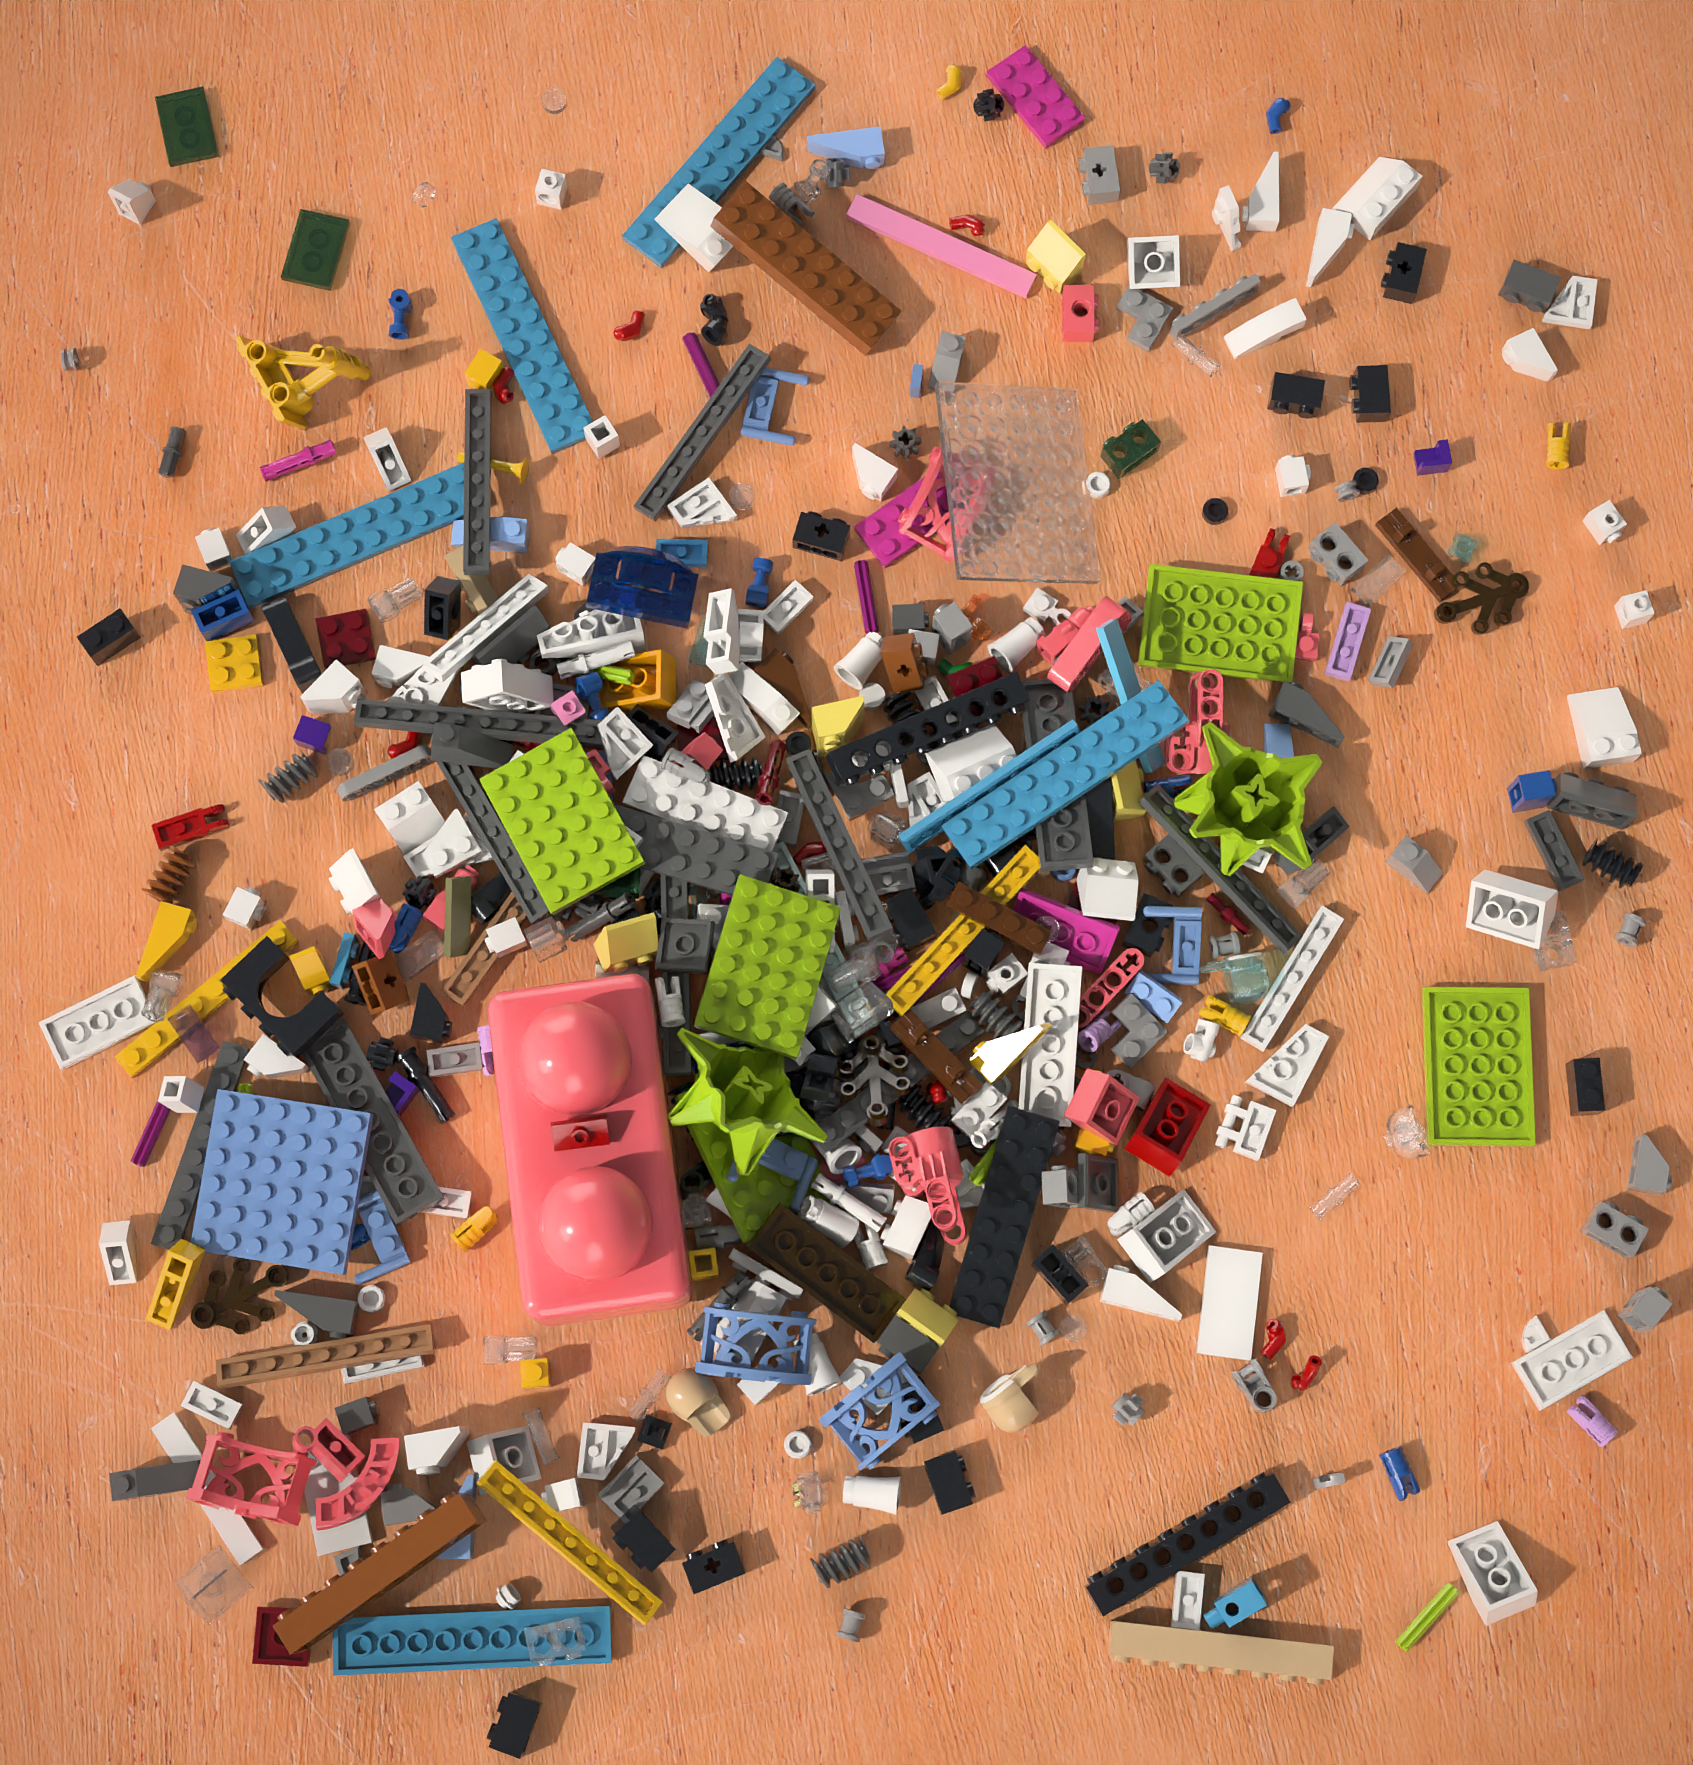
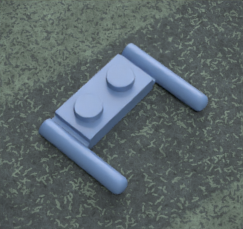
M766 367L751 388L741 436L794 446L796 443L795 436L768 431L779 380L807 386L810 383V377Z
M1146 906L1143 913L1147 917H1175L1172 974H1146L1160 984L1198 985L1202 907Z
M773 1139L758 1163L794 1181H799L789 1205V1209L792 1212H798L818 1160L807 1157V1154ZM734 1159L727 1174V1179L730 1182H735L739 1176L736 1172Z
M374 1190L359 1197L357 1210H359L360 1217L382 1264L355 1275L354 1281L357 1285H361L411 1263V1258L406 1251L396 1224L378 1191Z

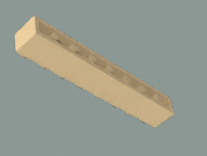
M1110 1620L1107 1654L1114 1656V1661L1130 1663L1131 1658L1142 1659L1141 1664L1158 1666V1661L1169 1662L1170 1668L1185 1669L1186 1664L1197 1665V1671L1213 1672V1667L1224 1668V1674L1241 1675V1670L1252 1671L1251 1677L1268 1679L1269 1673L1279 1674V1680L1296 1682V1676L1307 1677V1683L1323 1685L1324 1679L1332 1680L1334 1646Z

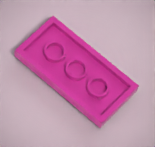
M1026 45L986 71V77L1045 149L1084 123V115Z
M938 474L935 480L941 478V476ZM925 477L854 526L855 532L884 569L920 544L911 537L899 533L900 523L898 518L905 508L909 509ZM948 485L936 490L937 504L941 517L954 509L965 510L966 507ZM925 499L924 503L922 504V506H927V500H926V499ZM917 515L911 526L926 534L932 528V522L925 526H919L923 523L924 518L922 515ZM949 517L944 522L945 525L947 524V522L954 520L956 517Z
M1021 888L1013 911L1051 930L1052 933L1047 942L1069 950L1065 961L1082 966L1084 969L1101 975L1120 926L1098 917L1083 916L1080 910Z

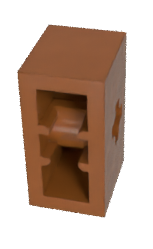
M914 633L885 636L881 655L893 693L924 689L925 678L929 677V669L927 663H923L921 643H917Z
M391 951L387 952L381 959H378L376 956L352 966L371 1015L410 1001L406 985L402 981L397 962L393 958Z

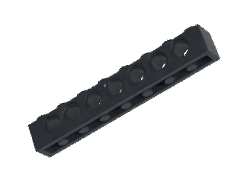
M1016 671L832 750L827 754L826 760L838 786L844 783L850 786L862 780L860 776L864 774L876 775L884 771V766L893 762L894 766L907 761V756L916 752L919 756L932 750L931 745L940 742L941 745H945L955 740L954 735L961 732L964 735H968L979 729L977 725L984 722L987 725L996 723L1002 719L1000 715L1010 712V715L1019 713L1025 709L1024 705L1030 699ZM994 695H999L1003 698V706L994 703ZM971 705H976L980 708V716H975L971 713ZM946 716H955L958 720V725H950L946 720ZM929 725L933 727L935 735H926L923 731V726ZM901 735L908 736L912 742L911 746L902 745L899 737ZM882 745L886 747L888 756H880L876 752V746ZM856 755L861 756L865 761V765L862 767L856 766L852 761V757Z
M1262 1472L1250 1479L1252 1485L1245 1489H1242L1241 1486L1227 1493L1229 1499L1222 1503H1219L1218 1500L1204 1507L1206 1513L1197 1518L1195 1514L1187 1517L1180 1522L1183 1527L1174 1532L1169 1528L1157 1536L1159 1541L1150 1546L1147 1542L1133 1550L1136 1555L1126 1560L1125 1557H1122L1110 1564L1112 1570L1105 1574L1099 1571L1087 1578L1089 1584L1085 1585L1084 1588L1100 1616L1107 1615L1291 1503L1274 1473L1266 1476ZM1252 1492H1258L1262 1497V1503L1257 1508L1249 1503V1496ZM1229 1506L1236 1507L1239 1512V1517L1234 1522L1226 1518L1225 1513ZM1206 1520L1213 1521L1216 1526V1530L1211 1536L1205 1535L1202 1530V1525ZM1183 1534H1188L1192 1538V1546L1188 1550H1183L1179 1546V1538ZM1160 1548L1166 1549L1169 1553V1560L1163 1565L1159 1564L1155 1558V1554ZM1138 1562L1142 1563L1146 1568L1145 1575L1140 1579L1135 1578L1132 1574V1567ZM1112 1577H1118L1122 1581V1589L1118 1593L1111 1592L1108 1587V1582Z

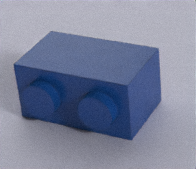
M239 589L191 611L206 641H212L254 622V618Z
M1550 770L1519 775L1508 786L1507 791L1512 813L1543 808L1555 796L1557 784L1555 778L1551 777Z

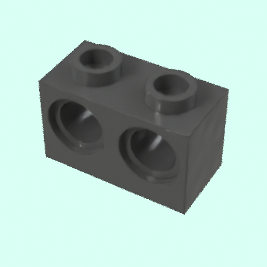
M1169 834L1148 851L1143 858L1147 871L1153 876L1157 875L1163 881V888L1170 895L1175 894L1178 898L1204 874V871ZM1156 854H1166L1169 857V862L1160 863L1156 858ZM1174 873H1184L1187 881L1183 883L1176 881Z

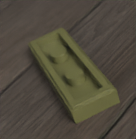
M471 876L446 878L444 956L446 957L467 955L470 951Z

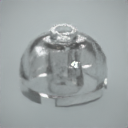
M1413 1104L1394 1111L1386 1124L1387 1133L1383 1134L1388 1149L1394 1148L1396 1153L1405 1159H1417L1431 1154V1146L1428 1145L1425 1128L1418 1119H1415L1419 1117V1114Z

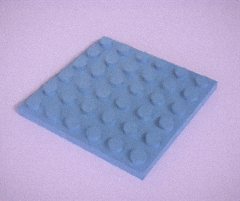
M217 1089L191 1243L206 1249L205 1252L346 1275L374 1114Z

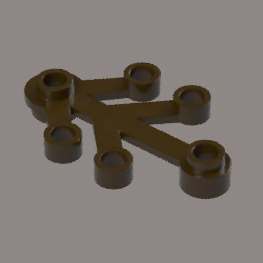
M1483 562L1476 567L1475 574L1480 579L1488 578L1502 585L1492 589L1470 579L1466 572L1459 571L1452 577L1453 585L1457 588L1463 587L1479 595L1455 604L1443 602L1435 608L1434 617L1439 623L1448 624L1455 619L1456 614L1482 605L1477 620L1471 625V630L1474 634L1482 635L1488 630L1489 625L1487 621L1496 600L1506 596L1501 610L1494 617L1497 625L1505 626L1512 620L1511 611L1516 599L1525 596L1529 590V582L1524 575L1513 573L1506 576L1493 570L1489 563ZM1481 567H1485L1488 570L1487 575L1480 572ZM1460 575L1464 578L1463 584L1457 581V576ZM1514 581L1520 583L1521 587L1519 590L1513 587ZM1444 608H1448L1451 611L1450 616L1444 615ZM1500 614L1506 615V622L1500 620ZM1477 623L1483 625V631H1479L1476 628Z
M870 1035L860 1041L859 1052L850 1061L845 1060L839 1064L840 1076L844 1079H849L855 1075V1070L868 1060V1067L852 1082L843 1083L840 1087V1092L844 1100L850 1101L855 1099L857 1092L870 1082L871 1104L866 1111L867 1119L871 1125L882 1126L888 1121L889 1113L887 1106L882 1103L880 1080L894 1088L898 1095L908 1094L911 1087L908 1078L896 1077L879 1066L878 1059L891 1065L894 1072L899 1074L905 1073L909 1065L908 1059L905 1056H895L885 1049V1042L881 1037ZM898 1063H904V1065H902V1066H898V1065H896V1064H898ZM845 1068L851 1069L849 1071H843ZM901 1084L906 1085V1086L903 1087V1088L898 1087V1086L901 1085ZM852 1090V1092L846 1093L845 1091Z
M237 1258L233 1263L234 1272L225 1298L217 1303L215 1301L219 1287L225 1285L227 1277L224 1272L219 1270L211 1272L209 1275L210 1283L204 1301L196 1304L191 1311L192 1323L200 1329H208L216 1324L232 1329L239 1335L247 1334L250 1330L248 1320L244 1318L234 1320L220 1315V1313L228 1309H234L257 1316L263 1322L271 1321L275 1316L272 1307L268 1305L258 1306L245 1302V1300L271 1286L277 1288L284 1286L289 1279L288 1271L280 1265H273L268 1268L264 1278L239 1290L244 1275L251 1269V1263L248 1259ZM241 1261L246 1262V1268L243 1271L238 1269V1263ZM277 1272L283 1274V1278L279 1282L274 1280V1274ZM221 1274L222 1281L215 1284L213 1281L214 1276ZM267 1308L270 1310V1316L264 1319L261 1316V1312ZM207 1310L210 1316L207 1320L203 1321L201 1313ZM243 1321L246 1324V1328L244 1331L239 1332L237 1325Z

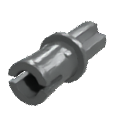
M171 427L166 447L162 449L164 454L158 472L163 477L172 478L174 476L178 459L182 457L181 449L187 433L182 428Z

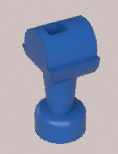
M396 289L391 293V298H388L391 310L394 313V324L389 326L388 335L393 339L403 340L409 337V327L405 325L406 313H410L413 306L408 293L404 289Z
M765 558L754 559L752 569L756 572L753 584L747 589L746 605L766 608L769 596V586L766 585L767 574L772 573L774 565L771 560Z
M596 671L575 678L578 696L581 699L587 698L593 712L589 713L590 720H601L610 714L608 707H602L599 691L603 686V681H601Z
M877 1154L869 1164L856 1169L853 1165H848L842 1169L846 1184L850 1188L858 1185L859 1179L874 1177L878 1180H884L891 1173L893 1167L890 1156H880Z

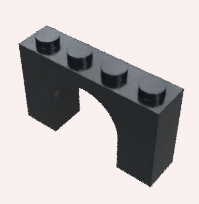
M266 936L220 979L225 985L222 990L231 1000L234 1001L238 998L244 1004L240 1009L250 1019H253L255 1016L262 1023L258 1027L269 1038L274 1035L280 1041L277 1047L287 1057L292 1053L298 1059L344 1013L321 991L301 1011L292 1016L276 1017L269 1014L262 1002L263 988L270 977L289 958Z

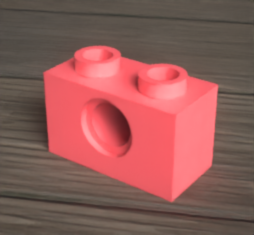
M1064 285L1062 292V342H1092L1094 333L1099 332V318H1094V310H1098L1099 295L1094 294V285ZM1083 311L1086 313V315L1078 316L1075 314V312Z

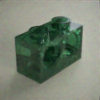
M1143 419L1136 424L1131 422L1122 430L1123 433L1117 438L1114 436L1110 437L1102 445L1100 457L1118 479L1159 451L1161 441ZM1141 437L1145 440V443L1138 444L1133 438ZM1121 451L1125 454V457L1117 458L1113 452Z

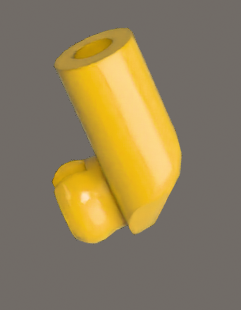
M951 64L946 68V73H948L947 83L936 89L941 100L961 88L963 72L960 66Z

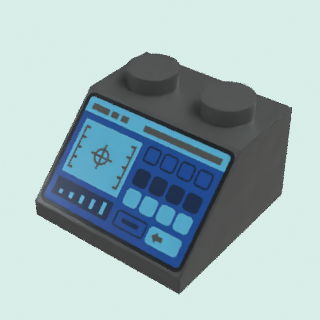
M183 564L173 594L179 601V604L185 609L184 611L193 615L192 610L230 594L239 588L232 577Z

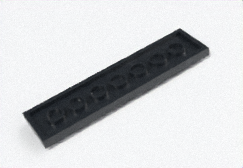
M1008 1105L949 1307L957 1312L956 1316L1000 1328L1042 1185V1172L1046 1171L1060 1120Z

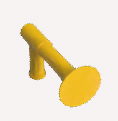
M459 451L457 462L464 463V452ZM525 458L521 463H509L491 459V469L514 474L520 479V483L524 484L529 472V459Z

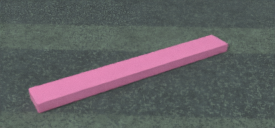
M856 194L846 214V219L1025 299L1036 280L1037 274L858 194Z

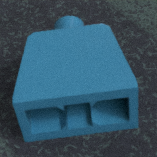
M1250 1576L1214 1600L1216 1607L1203 1616L1211 1629L1224 1622L1230 1628L1267 1606V1599L1254 1578ZM1231 1602L1239 1607L1233 1612L1229 1611L1226 1607Z

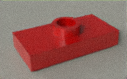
M606 1115L551 1122L554 1152L610 1145Z

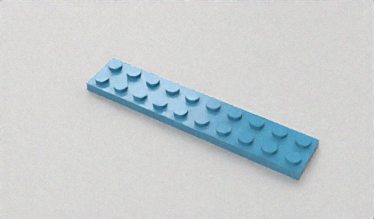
M776 57L622 235L623 240L662 268L681 245L654 219L687 184H690L717 204L757 158L764 145L771 141V137L781 130L815 90V84Z
M497 218L452 236V243L511 369L514 371L519 386L551 454L585 441L583 428L593 422Z
M464 463L229 561L248 607L252 609L448 526L454 521L464 519Z
M1158 680L941 825V827L972 870L1187 726L1189 719Z
M611 1606L352 1617L333 1631V1676L612 1663Z

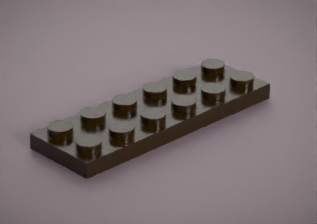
M780 1202L747 1244L749 1249L873 1343L877 1341L906 1301L904 1297Z

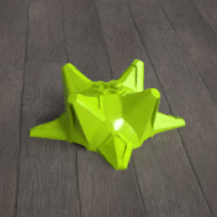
M1212 722L1202 726L1213 766L1206 775L1175 797L1174 805L1177 809L1199 815L1189 829L1191 835L1194 838L1220 836L1221 872L1224 875L1231 876L1259 848L1269 846L1303 870L1310 867L1312 861L1300 826L1303 822L1306 799L1304 789L1323 763L1317 754L1280 758L1273 753H1265L1252 747H1242Z
M684 1028L680 1029L677 1036L696 1060L699 1072L695 1076V1084L668 1114L672 1126L713 1121L720 1129L730 1134L737 1174L748 1176L776 1134L780 1132H793L817 1142H825L828 1137L827 1134L800 1106L799 1099L795 1098L790 1088V1080L784 1073L783 1055L758 1047L750 1049L745 1046L735 1048L726 1047L725 1044L718 1045Z

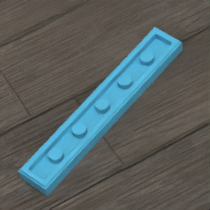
M1115 618L1097 627L1096 631L1122 705L1142 691L1118 620ZM1159 744L1139 757L1144 773H1152L1165 763Z

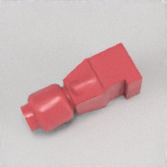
M1089 605L1085 608H1078L1069 616L1068 620L1054 627L1046 638L1041 636L1036 641L1037 653L1053 666V661L1063 653L1094 609Z
M466 865L464 869H458L453 877L471 876L472 891L478 883L477 877L479 873L471 866ZM445 890L435 897L422 917L423 920L442 933L445 931Z

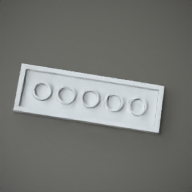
M644 755L642 756L622 801L623 805L652 816L769 851L774 850L788 817V812L771 805H761L753 798L710 781L706 784H699L688 778L682 780L673 773L671 774L667 770L662 769V762Z
M1029 963L1024 1030L1047 1022L1052 1027L1022 1057L1019 1108L1060 1120L1059 1126L1071 1127L1072 1122L1064 1117V1114L1074 1094L1082 966Z

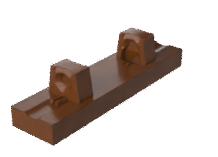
M1397 507L1377 521L1375 526L1439 603L1458 589L1452 583V573Z
M911 1009L891 1025L890 1030L962 1106L982 1089L983 1085ZM924 1035L926 1038L918 1044L919 1039Z

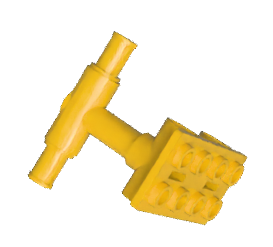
M241 335L235 338L239 344V353L251 366L249 368L250 373L262 386V395L274 408L272 410L274 417L280 423L283 422L302 430L308 428L303 416L313 407L312 394L339 375L349 379L358 378L362 381L369 379L371 376V369H368L369 366L362 364L358 357L348 354L344 349L339 350L332 346L323 347L320 344H315L311 347L309 353L285 351L260 340H251ZM292 365L315 367L317 369L302 380L297 379L295 381L288 368Z

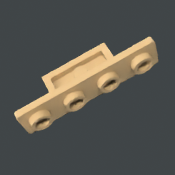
M463 545L445 555L447 563L456 576L453 580L461 581V592L465 591L468 597L465 602L472 614L477 612L480 615L499 599L485 575H464Z

